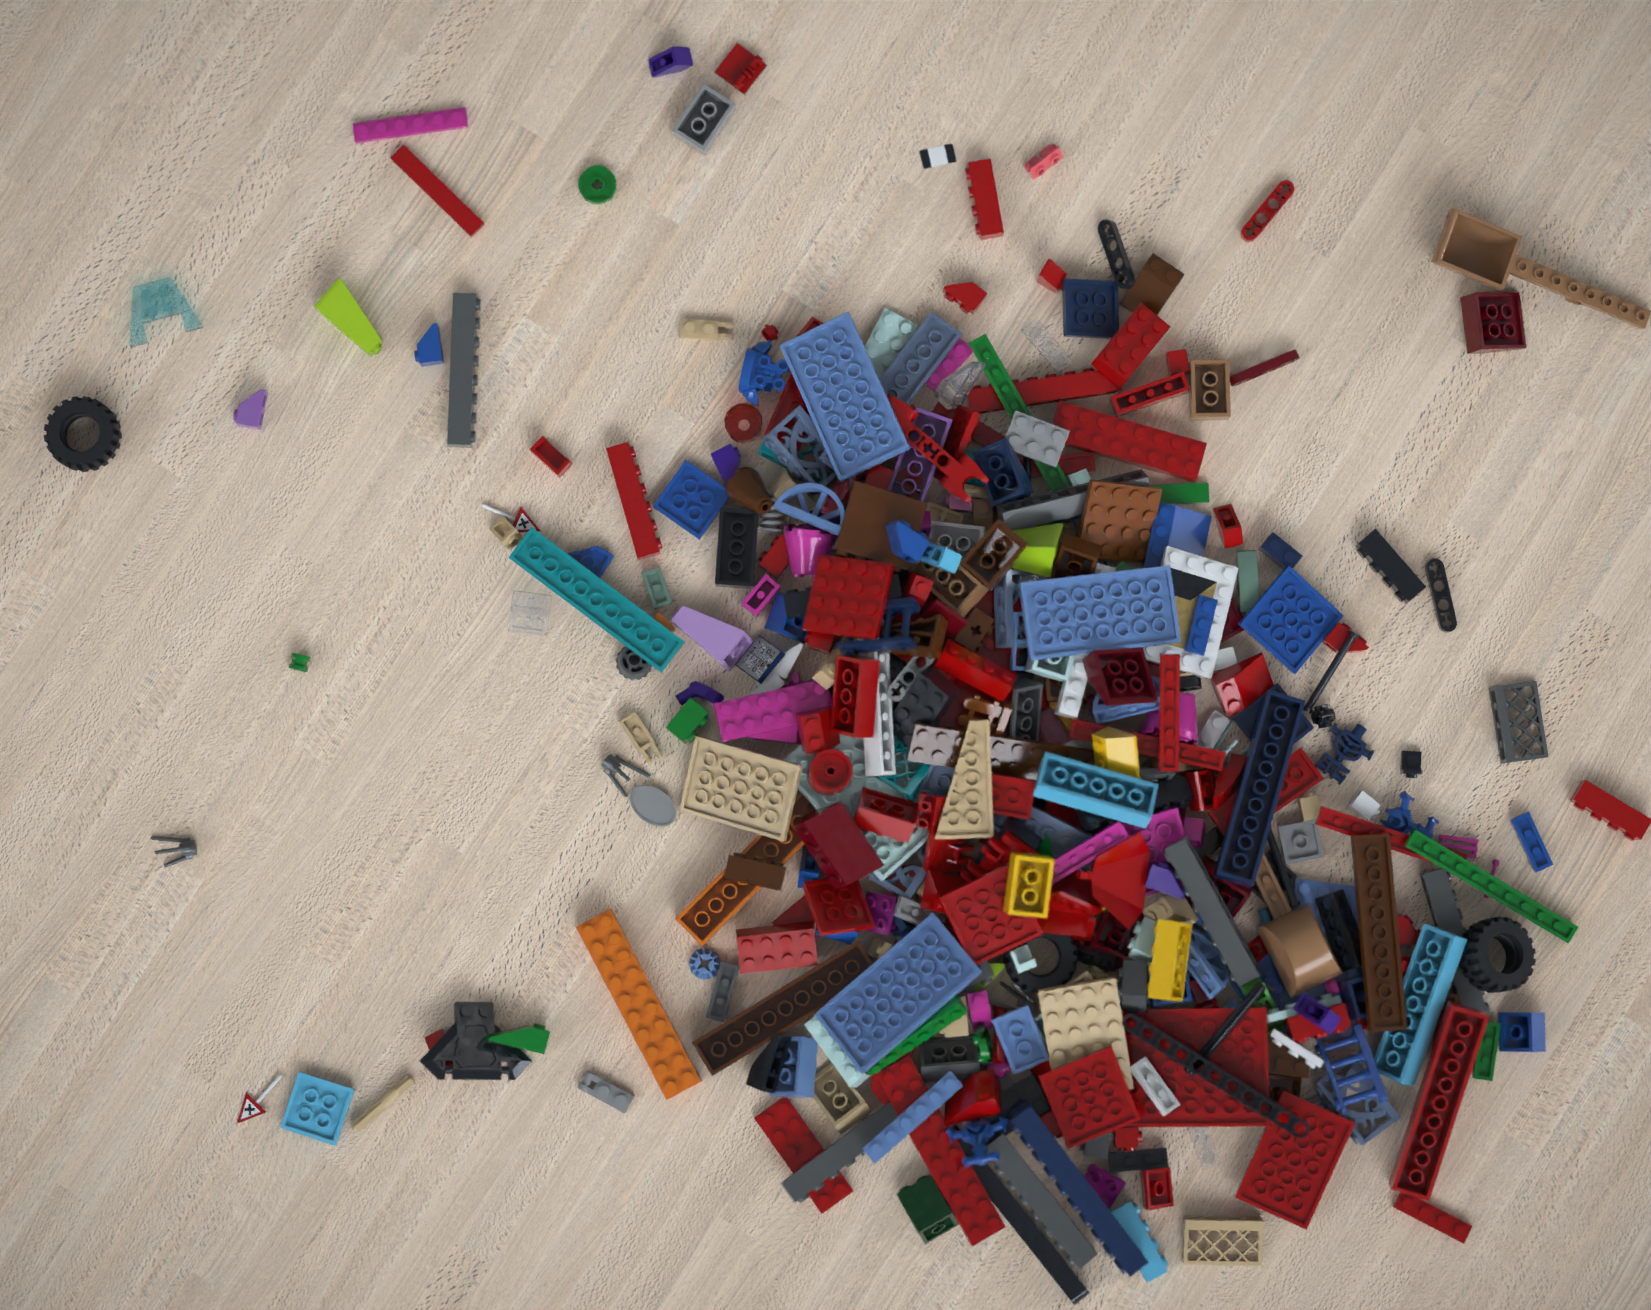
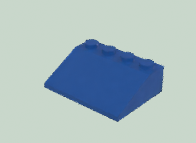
M1160 502L1157 517L1153 520L1142 568L1160 566L1166 546L1204 557L1212 516Z

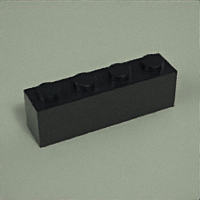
M1376 529L1356 545L1358 548L1356 550L1363 559L1366 557L1370 562V568L1375 573L1379 572L1383 577V583L1388 588L1392 587L1396 592L1394 593L1395 597L1400 602L1408 603L1426 588L1423 582Z

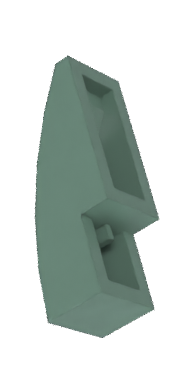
M1256 550L1236 551L1237 568H1239L1237 573V589L1240 613L1248 612L1259 599Z

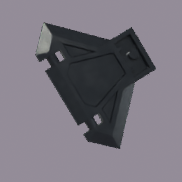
M455 1002L453 1026L420 1059V1062L438 1080H445V1074H451L452 1080H501L502 1074H508V1080H516L532 1061L519 1048L485 1039V1036L488 1034L501 1032L494 1024L493 1002ZM445 1062H451V1066H445ZM501 1062H507V1066H502Z

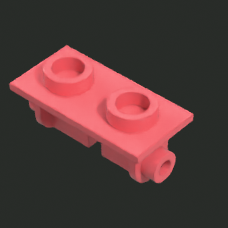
M1054 143L1052 145L1049 144L1039 152L1042 157L1041 159L1035 155L1025 163L1024 169L1030 172L1033 180L1043 175L1048 168L1057 164L1063 158L1059 146L1057 147Z

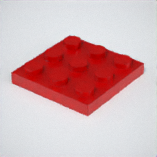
M829 879L805 881L802 887L820 936L873 929L875 926L859 880L839 889H835L829 882Z

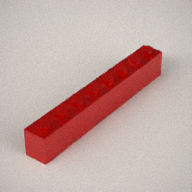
M1094 368L1084 369L1082 373L1068 371L1062 376L1048 374L1042 379H1038L1036 376L1026 378L1027 381L1019 382L1018 379L1012 380L1026 407L1120 393L1122 387L1119 388L1100 371L1094 370ZM991 383L989 387L981 388V385L971 386L970 390L966 391L969 409L980 414L1005 410Z

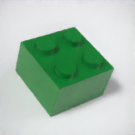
M689 698L667 725L666 729L685 745L687 742L692 743L695 736L698 735L696 733L698 728H704L709 722L708 716L710 714L692 698Z

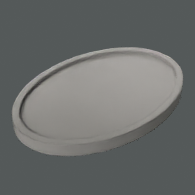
M642 785L633 789L630 794V803L634 812L642 820L654 826H667L675 820L676 808L666 793L649 785Z

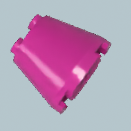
M795 523L785 524L784 537L793 577L811 575V578L814 579L819 554H830L837 535L808 523L799 524V526H796Z
M1180 692L1179 742L1197 746L1196 696L1191 693L1184 694ZM1159 710L1148 712L1141 726L1140 734L1159 738Z

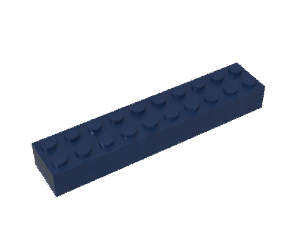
M1269 689L1264 693L1213 877L1248 888L1254 886L1305 700Z
M1025 1100L1007 1114L1010 1118L1007 1121L1016 1134L1019 1132L1022 1134L1019 1138L1028 1150L1032 1147L1033 1151L1031 1153L1040 1165L1045 1164L1043 1167L1044 1171L1052 1181L1054 1179L1057 1180L1054 1184L1063 1196H1069L1066 1200L1075 1212L1080 1210L1079 1217L1087 1228L1092 1226L1090 1231L1099 1243L1104 1242L1101 1246L1111 1259L1113 1257L1116 1258L1114 1263L1122 1274L1127 1272L1131 1277L1149 1263L1028 1102Z

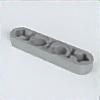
M914 656L887 690L888 697L895 702L901 701L913 681L910 683L905 682L904 675L907 672H912L915 680L919 672L932 665L937 658L930 659L924 657L927 663L924 667L920 668L916 665V660L919 656ZM899 681L908 686L906 690L904 687L900 689L901 695L899 697L897 695L893 697L894 693L892 690L894 688L897 690L901 686L898 684Z

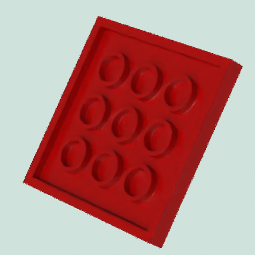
M819 554L802 629L867 640L878 639L894 565Z
M1009 863L939 896L964 951L976 965L1043 934L1036 917L1010 915L1003 910Z
M1112 1046L1038 1075L1067 1149L1141 1120Z

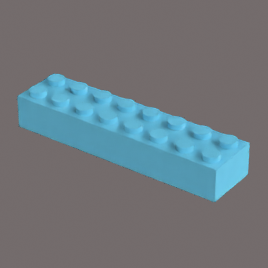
M1423 924L1403 979L1407 1029L1384 1031L1374 1058L1379 1074L1401 1084L1414 1086L1467 939L1441 928Z

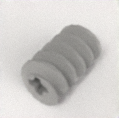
M768 492L772 500V507L767 513L760 514V518L764 521L759 522V525L763 528L758 530L771 533L782 532V529L777 526L783 524V521L778 518L784 517L785 514L773 507L776 501L772 498L773 492Z

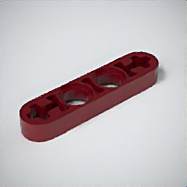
M1297 350L1289 351L1230 376L1231 387L1300 359Z

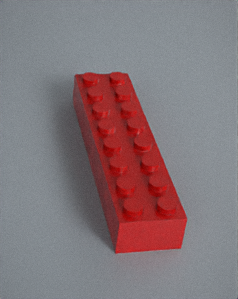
M1059 401L1052 423L1055 426L1070 431L1065 443L1067 447L1084 452H1094L1098 456L1193 483L1198 478L1207 443L1062 401Z

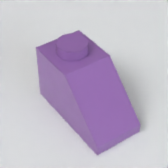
M259 390L239 404L233 416L236 425L261 430L268 396L266 390Z

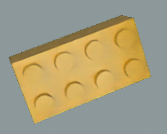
M1158 919L1154 926L1155 943L1152 944L1151 949L1153 960L1149 965L1150 982H1148L1146 988L1148 998L1183 1002L1193 924Z

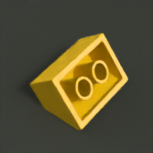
M1112 727L1104 728L1092 734L1096 767L1140 779L1136 735Z

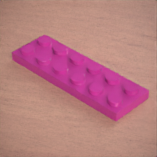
M813 681L714 703L713 706L722 742L797 726L796 713L832 706V698L829 688L826 690L819 683Z

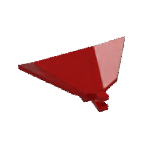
M1141 832L1135 833L1096 856L1090 871L1076 870L1075 878L1089 880L1092 897L1127 929L1131 928L1144 910L1150 850Z

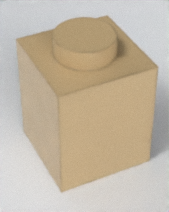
M1313 792L1302 794V798L1297 799L1301 821L1317 819L1321 807L1319 795L1313 796Z

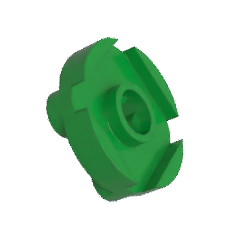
M595 165L587 168L581 174L578 187L585 201L592 204H604L612 200L617 189V182L613 173L606 167ZM596 180H599V182L603 184V186L600 187L599 190H596L595 187H592V184H595Z
M981 1025L975 1029L973 1039L975 1045H979L980 1052L978 1053L980 1064L985 1063L987 1065L992 1063L993 1056H990V1052L993 1050L989 1031L985 1029L986 1025Z

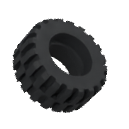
M78 396L72 397L70 401L67 399L62 401L63 405L60 407L56 405L53 408L55 411L53 415L49 414L47 420H49L48 425L45 424L44 426L46 431L44 441L47 442L48 445L46 447L53 457L71 470H80L82 472H88L91 469L95 471L99 469V466L109 464L108 460L110 458L114 459L116 456L114 452L121 445L119 439H122V433L119 431L121 426L116 419V415L100 401L83 396V398ZM89 417L94 419L99 425V438L92 448L82 452L75 451L67 443L66 435L68 428L75 420Z
M1508 917L1484 919L1470 925L1469 929L1463 933V937L1467 939L1461 956V962H1459L1460 968L1463 967L1464 969L1463 974L1465 978L1469 977L1470 979L1469 983L1487 993L1511 991L1525 984L1529 979L1527 976L1532 975L1534 970L1532 966L1536 962V959H1534L1536 951L1532 946L1534 942L1531 937H1528V931L1525 928H1521L1519 922L1513 921ZM1492 938L1498 940L1505 950L1506 962L1501 972L1492 966L1488 957V947Z
M1043 933L1036 937L1051 941L1058 950V963L1050 973L1036 975L1029 970L1021 973L1017 972L1009 951L1027 945L1031 941L1029 940L1004 952L1003 963L1005 964L1007 974L1019 987L1031 993L1038 994V989L1065 985L1070 981L1077 968L1078 949L1072 936Z

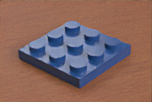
M685 460L652 507L700 540L719 514L720 508H723L729 500V496L726 494V489L723 485Z

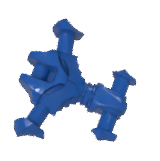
M1406 791L1399 794L1402 799L1401 806L1391 809L1386 808L1385 812L1389 816L1387 821L1381 819L1380 823L1384 827L1405 834H1411L1412 830L1416 829L1432 839V830L1435 823L1439 824V821L1432 816L1427 817L1426 827H1423L1420 823H1413L1410 814L1411 810L1408 809L1409 802L1414 801L1415 798L1408 795Z
M1000 1116V1121L991 1124L984 1118H980V1121L975 1122L969 1120L964 1125L963 1130L954 1131L952 1126L946 1130L950 1142L954 1143L955 1138H963L964 1142L974 1146L972 1151L975 1156H965L962 1159L966 1168H969L968 1165L972 1164L982 1166L988 1163V1161H999L1000 1153L997 1150L987 1153L988 1147L985 1144L994 1136L995 1131L1003 1129L1004 1132L1007 1131L1008 1119L1006 1117Z

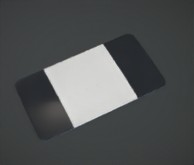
M953 144L920 151L924 169L956 162Z

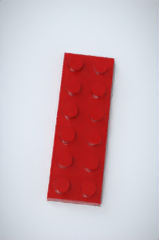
M1299 748L1290 755L1274 814L1324 779L1302 748ZM1236 793L1218 809H1212L1207 813L1223 836L1225 835Z
M782 1097L754 1117L792 1173L824 1151V1148L788 1097ZM841 1173L832 1180L829 1177L823 1181L825 1185L818 1191L813 1189L807 1193L821 1214L853 1192V1189Z

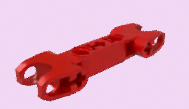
M888 393L887 397L894 407V413L907 442L945 474L939 483L946 490L970 504L973 500L964 491L966 481L970 478H977L983 483L988 484L990 479L981 471L977 463L965 453L958 461L955 460L912 423L919 414L907 403ZM912 432H919V438L916 441H911L909 438ZM932 445V449L937 454L934 456L930 451L926 452L925 446ZM943 456L948 457V463L945 466H940L938 463L939 459Z

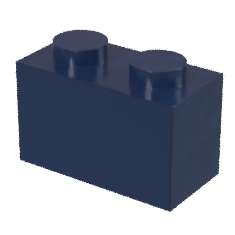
M1274 532L1268 536L1258 549L1282 569L1287 565L1293 569L1303 557Z

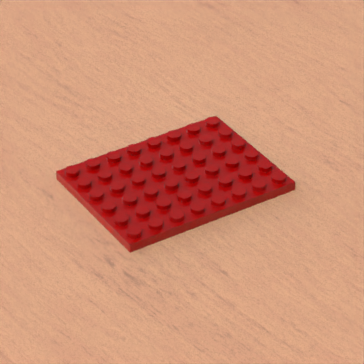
M1267 1007L1249 1008L1208 1059L1270 1097ZM1235 1008L1146 1009V1013L1136 1014L1199 1052ZM1121 1010L1123 1019L1128 1013H1123V1010ZM1128 1017L1126 1023L1130 1027H1135L1137 1020L1134 1017ZM1146 1027L1143 1030V1034L1145 1037L1151 1038L1154 1035V1031ZM1124 1028L1130 1067L1146 1056L1180 1105L1163 1117L1132 1074L1134 1089L1129 1091L1141 1120L1122 1128L1271 1126L1270 1120L1197 1074L1189 1075L1185 1071L1186 1067ZM1162 1038L1160 1045L1163 1048H1169L1171 1042L1167 1038ZM1178 1049L1177 1056L1184 1059L1187 1057V1051L1185 1049ZM1213 1070L1210 1072V1076L1212 1079L1218 1080L1221 1078V1073L1218 1070ZM1231 1080L1227 1083V1087L1234 1091L1237 1090L1238 1084L1236 1081ZM1247 1091L1244 1093V1098L1247 1101H1253L1255 1094ZM1263 1102L1261 1104L1262 1110L1269 1112L1270 1103Z

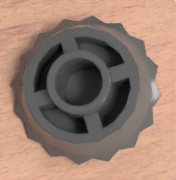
M623 647L618 653V657L615 660L617 663L616 668L625 679L629 678L632 681L635 679L640 680L651 672L652 666L629 648Z

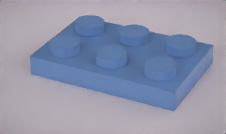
M1027 1004L991 1019L1013 1074L1049 1060Z

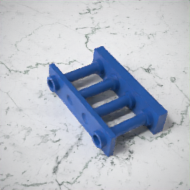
M1361 1024L1353 1026L1354 1033L1349 1037L1324 1045L1321 1038H1316L1317 1045H1314L1317 1056H1321L1324 1061L1325 1069L1336 1098L1333 1099L1337 1110H1341L1342 1115L1346 1114V1105L1371 1097L1378 1098L1380 1103L1387 1101L1385 1087ZM1353 1043L1359 1045L1360 1051H1358V1054L1329 1062L1326 1052ZM1359 1061L1361 1063L1365 1062L1367 1068L1364 1069V1072L1335 1080L1333 1069ZM1365 1079L1372 1081L1373 1087L1370 1090L1342 1098L1339 1087Z

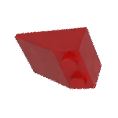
M1262 652L1212 674L1210 679L1219 705L1227 717L1246 709L1274 686Z
M994 1069L976 1072L961 1082L963 1086L944 1102L946 1126L1002 1113L1001 1082Z

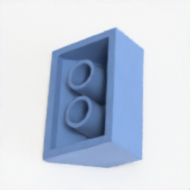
M803 1036L791 1038L775 1093H770L769 1096L813 1098L818 1046L815 1039Z

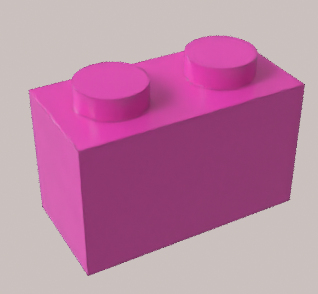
M765 574L741 605L757 618L777 592H779L781 586Z

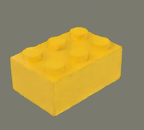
M1011 852L1003 909L1007 914L1047 918L1054 859L1052 857Z

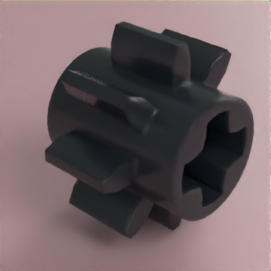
M1328 704L1315 706V711L1311 714L1313 724H1317L1319 729L1332 726L1331 722L1335 719L1334 709L1328 708Z

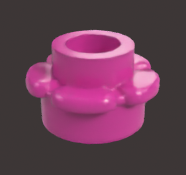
M1336 978L1328 979V982L1324 983L1328 994L1332 993L1335 996L1336 993L1340 992Z

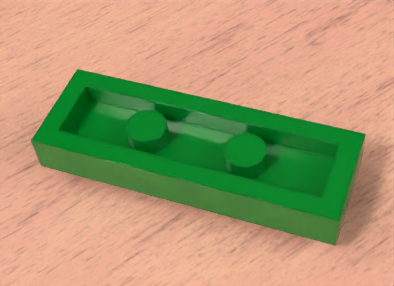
M1488 1021L1474 1062L1472 1078L1493 1081L1501 1023Z

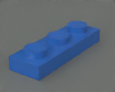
M1197 595L1184 651L1204 656L1218 600Z
M1526 812L1511 819V824L1534 873L1552 866V860L1530 813Z

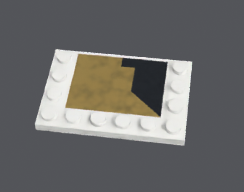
M1166 546L1160 566L1170 565L1181 642L1140 648L1144 649L1147 661L1160 664V654H1180V671L1211 679L1239 568ZM1197 595L1218 600L1204 656L1184 651Z

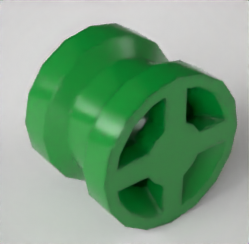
M292 653V663L289 664L288 668L307 672V663L311 657Z

